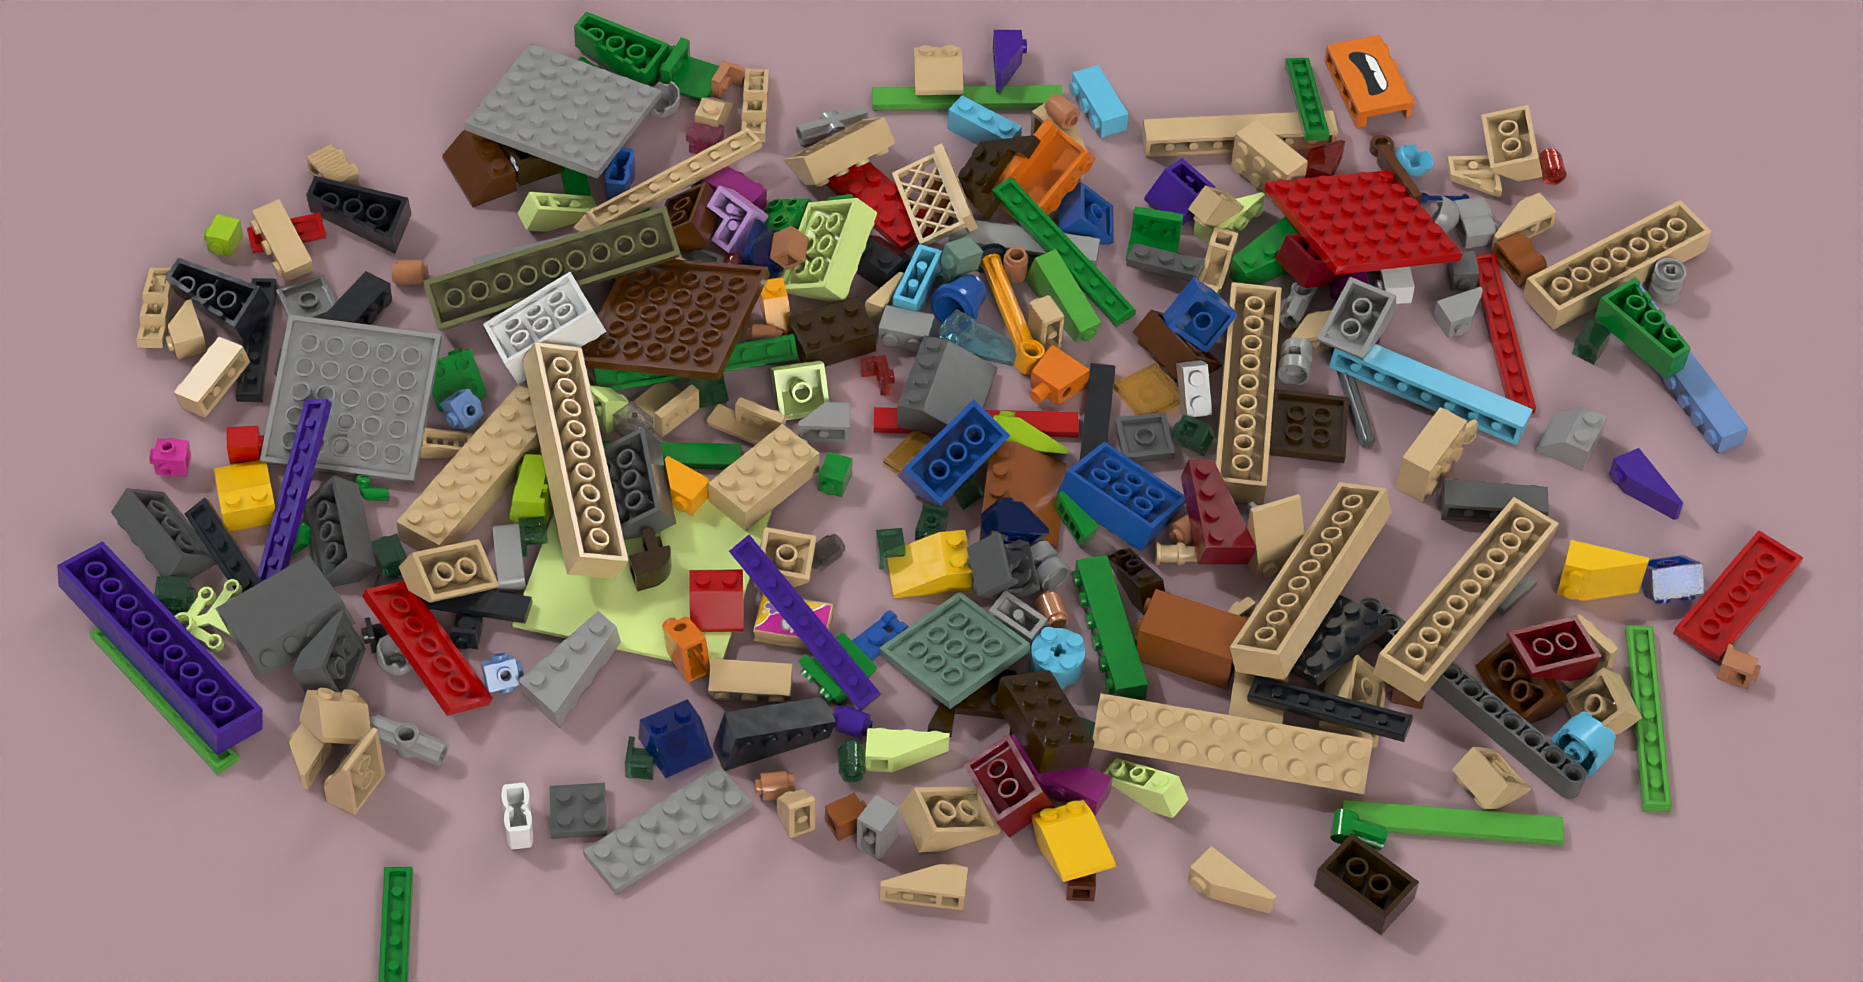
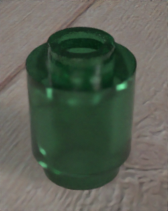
M846 740L837 748L838 772L845 782H858L863 779V774L866 772L864 745L856 740Z

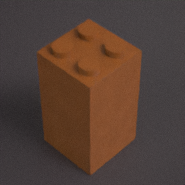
M1156 589L1152 599L1147 598L1143 609L1145 615L1143 619H1138L1134 631L1136 634L1134 642L1141 663L1227 690L1235 669L1230 646L1248 618Z

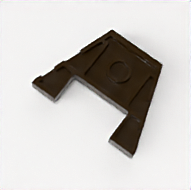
M1029 135L980 142L973 150L965 166L960 170L958 178L965 196L987 220L991 219L1001 203L995 196L989 195L991 189L1014 155L1030 159L1041 142L1036 136Z
M1005 669L951 709L941 702L928 724L927 732L940 731L942 733H950L949 737H952L955 714L1005 719L995 703L1000 679L1003 676L1017 675V672ZM1010 727V733H1009V735L1012 737V735L1014 734V732L1012 731V729H1011V727Z

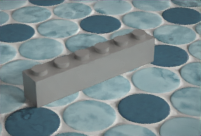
M954 217L952 225L959 222L957 218ZM976 220L977 229L969 232L968 228H964L951 234L949 237V242L970 236L979 247L998 243L1005 247L1006 252L1012 247H1020L1028 255V267H1031L1035 258L1046 253L1023 227ZM1065 233L1096 267L1100 239Z

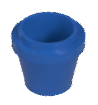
M964 274L949 284L941 285L932 294L931 307L937 319L945 326L958 331L966 330L977 320L978 311L987 297V290L984 283L978 277Z

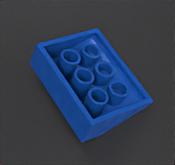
M1106 442L1100 444L1066 472L1057 492L1058 495L1060 491H1064L1092 519L1140 551L1144 550L1156 539L1186 503L1184 494Z

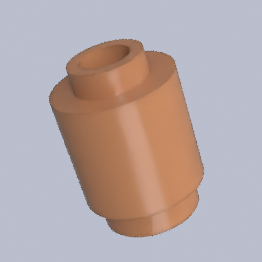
M1054 94L1047 99L1044 106L1047 114L1062 128L1074 127L1078 123L1080 110L1064 96Z
M1012 247L1004 255L1003 267L1011 283L1022 282L1027 276L1029 258L1025 250L1020 247Z
M398 260V263H392L393 283H399V285H423V281L428 280V265H424L423 260Z
M753 324L752 329H747L746 342L783 336L784 330L778 329L777 326Z
M1188 514L1169 526V538L1175 545L1178 542H1182L1187 546L1193 542Z
M1051 591L1040 594L1035 601L1037 611L1048 618L1050 627L1064 629L1068 625L1067 619L1069 616L1060 595L1057 592Z
M786 771L760 773V779H755L756 796H762V801L777 800V797L782 796L784 793L795 791L794 774L787 773Z

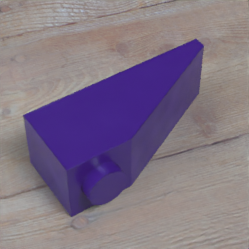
M993 30L996 92L1003 90L1022 64V54L1027 53V39L1022 38V30Z
M1640 448L1613 459L1609 475L1612 482L1618 485L1623 493L1673 520L1679 518L1683 501Z

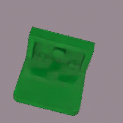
M681 37L676 46L673 45L671 47L666 62L663 61L661 63L659 75H661V82L663 84H669L671 81L674 82L680 89V95L701 102L702 98H709L711 95V79L720 66L690 57V40Z
M777 198L769 202L768 207L764 211L769 216L758 234H774L789 226L799 229L807 205L811 202L810 198Z
M1135 206L1126 259L1134 243L1177 253L1183 214Z
M462 348L448 352L447 357L438 358L432 395L440 412L444 411L439 403L461 389H470L472 394L479 400L486 397L487 393L471 349L465 351Z
M839 633L835 637L864 674L870 678L877 670L876 665L846 634ZM805 654L798 661L803 668L800 673L810 683L815 680L821 686L818 691L828 702L833 699L841 706L849 698L816 657L811 660Z

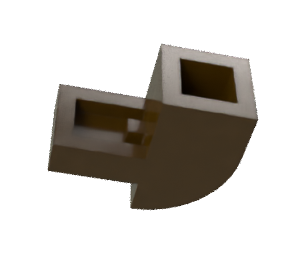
M652 527L642 530V543L645 551L629 555L630 573L637 592L662 584L671 572L670 545L663 547L660 536L655 537Z

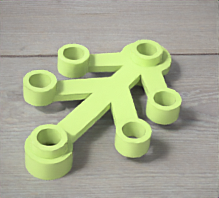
M235 579L226 581L224 590L217 600L216 593L211 587H203L199 590L198 598L188 612L178 613L175 615V618L183 626L189 624L186 629L196 639L206 643L211 651L219 652L225 645L222 637L218 634L211 635L200 627L210 624L230 635L215 608L241 594L242 586ZM237 585L234 591H229L232 586ZM211 593L209 598L204 599L205 594ZM214 603L206 614L199 615L205 605ZM219 640L217 645L212 646L213 641Z

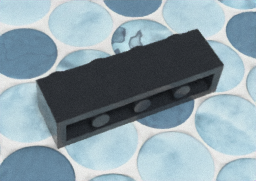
M365 271L321 319L371 325L376 320L377 315L384 308H387L392 301L390 283Z

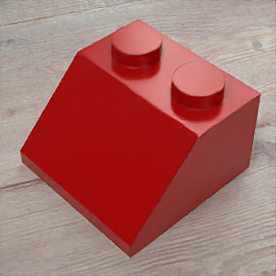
M743 569L689 570L690 620L701 632H744Z

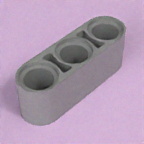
M519 524L492 526L499 592L525 590Z

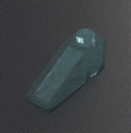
M958 309L941 324L938 338L949 340L983 360L1009 366L1014 365L1016 353L1012 340Z

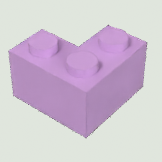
M720 185L707 205L708 208L724 219L713 236L712 241L728 253L744 257L769 215L735 190Z

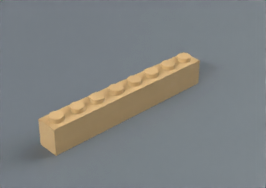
M1333 110L1324 111L1330 136L1329 140L1305 141L1297 112L1143 119L1142 141L1145 157L1233 153L1235 133L1253 121L1258 120L1294 150L1335 148L1338 130Z

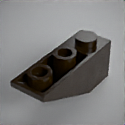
M1130 548L1117 550L1114 554L1107 556L1110 566L1131 603L1145 615L1143 609L1147 598L1152 599L1156 589L1165 592L1163 578Z

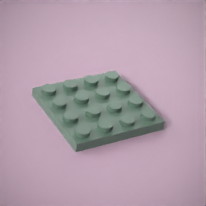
M958 592L879 648L880 656L951 709L1031 651V646L1029 642L964 594Z

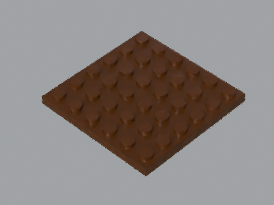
M673 259L618 276L597 316L606 332L581 347L586 368L719 381L770 275L768 267Z

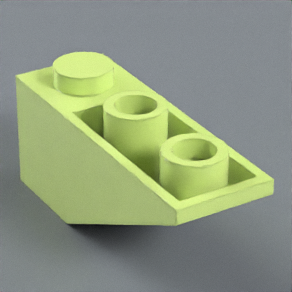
M1261 192L1237 198L1236 200L1244 208L1218 225L1217 228L1232 232L1242 231L1250 220L1254 217H1259L1263 212L1265 194ZM1195 221L1193 235L1209 245L1215 227L1207 224L1202 226Z
M882 727L868 728L865 771L895 772L949 751L950 733H942L940 731L922 732L911 729L889 730Z
M1116 758L1103 772L1112 777L1113 787L1151 812L1173 818L1189 800L1179 776L1119 758Z

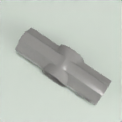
M866 107L838 113L836 110H828L821 114L817 120L796 125L798 141L800 145H806L824 140L863 119H869Z
M1297 281L1293 283L1291 293L1279 316V322L1282 323L1284 328L1292 330L1299 327L1305 314L1310 310L1311 302L1319 287L1303 288L1298 285Z
M377 714L370 718L371 729L373 727L378 729L380 743L396 749L400 756L404 758L416 757L436 766L443 765L450 749L449 743L419 732L416 725L412 723L400 724Z

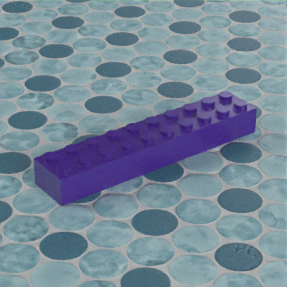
M103 541L57 565L58 586L216 755L263 729V709Z

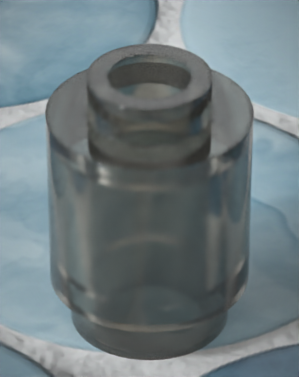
M836 534L826 535L815 543L811 568L822 571L842 557L845 545Z

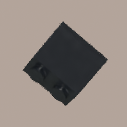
M869 235L856 274L881 288L897 273L902 272L905 274L912 257L882 237Z

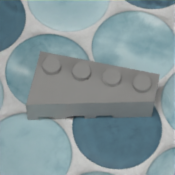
M597 611L518 680L523 696L559 729L565 722L564 718L569 711H573L578 704V698L583 691L592 684L593 677L598 670L604 667L621 643L617 627L601 612Z

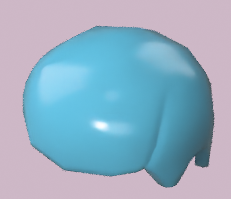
M1403 144L1397 149L1396 158L1410 177H1420L1434 166V159L1429 151L1419 152L1416 149L1417 144L1408 146Z

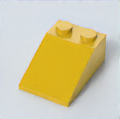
M260 460L214 468L222 518L230 532L271 524L275 503L267 463H261Z
M966 531L938 532L886 552L893 598L972 591L973 574L967 564L968 542Z
M1570 540L1561 571L1557 595L1568 599L1586 601L1639 593L1649 558Z
M1084 800L1071 801L1067 805L1056 808H1046L1039 813L1031 815L1035 843L1063 882L1116 867L1115 860L1096 818Z

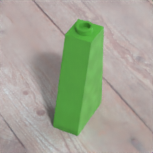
M1054 249L1035 258L1025 278L1028 286L1038 298L1047 295L1051 296L1065 316L1063 329L1075 343L1082 339L1088 341L1095 337L1101 321L1058 251Z

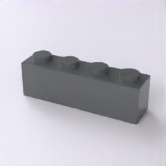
M1444 479L1440 494L1441 520L1492 523L1513 497L1548 517V487Z

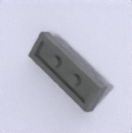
M1134 243L1126 259V266L1190 282L1193 277L1199 280L1205 268V260Z

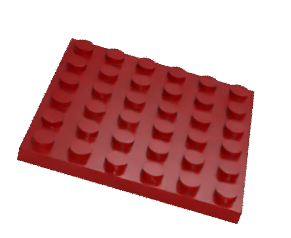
M1388 170L1298 178L1287 181L1277 180L1266 182L1264 191L1334 275L1461 261L1463 252L1442 228L1435 223L1418 201L1410 197L1406 192L1405 186L1399 184L1395 180L1394 174Z

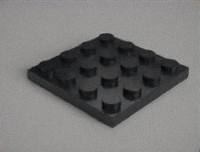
M1339 594L1290 673L1318 686L1392 627L1391 619Z

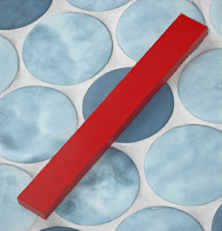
M1476 255L1479 271L1476 287L1483 289L1480 302L1505 398L1533 409L1532 413H1535L1536 405L1496 255Z
M874 407L873 433L930 434L897 427L898 408ZM985 410L993 419L994 415L999 416L1000 411L1015 412V417L1021 418L1049 437L1078 438V412Z

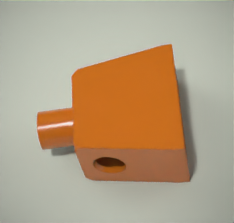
M1051 345L1032 370L1030 383L1032 390L1029 392V396L1037 404H1040L1047 398L1054 404L1060 405L1088 386L1090 369L1054 345Z
M688 617L678 620L675 618L665 620L662 628L666 650L686 683L709 674L710 662L707 642L702 632Z

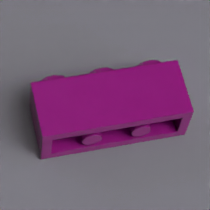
M729 166L691 185V188L707 181L714 192L720 185L735 190L761 210L767 206V189Z

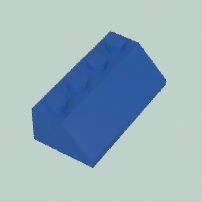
M973 399L902 469L898 477L916 495L940 506L1010 435Z

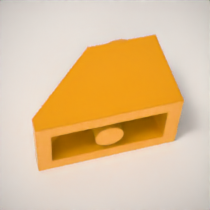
M783 277L768 279L758 298L764 324L783 329V336L787 335V317L791 315Z
M667 456L665 458V470L672 504L677 510L685 511L693 516L709 498L708 483L710 479Z

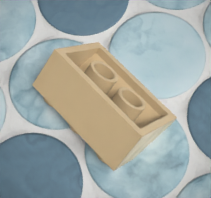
M1529 105L1482 114L1491 171L1518 182L1543 177Z
M479 539L413 552L399 566L408 590L428 602L440 601L499 587Z
M1357 654L1326 679L1324 692L1384 708L1387 682L1373 674L1374 668ZM1324 721L1319 722V728L1323 731L1373 739L1372 748L1378 746V735Z

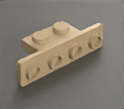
M742 397L736 402L735 410L717 404L707 419L708 426L754 445L781 424L786 426V416L779 411L768 409L755 401H749Z

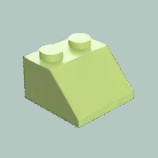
M820 360L770 368L777 410L786 416V420L804 418L823 403L829 402L825 366Z

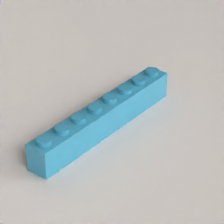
M1377 344L1372 347L1363 360L1335 348L1329 366L1332 369L1346 373L1349 376H1353L1356 379L1435 412L1441 407L1467 420V423L1475 419L1478 422V430L1514 445H1517L1521 439L1533 410Z

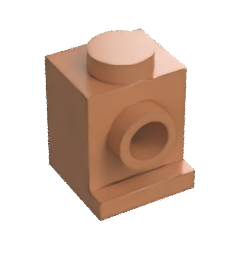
M1729 644L1716 679L1748 689L1750 681H1756L1761 666L1756 665L1759 658L1750 656L1745 652L1733 650L1734 645Z

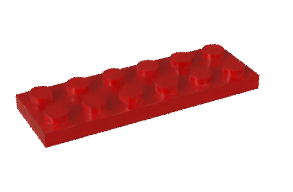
M870 161L858 167L856 165L849 167V172L842 176L836 177L833 175L828 178L829 182L825 185L837 196L852 194L853 198H858L877 212L873 228L889 243L904 252L919 242L897 185ZM919 209L915 217L924 219L927 212L924 209ZM931 217V222L938 223L933 217ZM927 226L922 234L923 238L932 234L935 228Z
M1758 530L1675 627L1673 634L1719 662L1725 655L1728 645H1733L1799 567L1803 557Z
M405 581L365 589L362 598L446 716L488 706L493 699L491 694L421 597L408 590Z

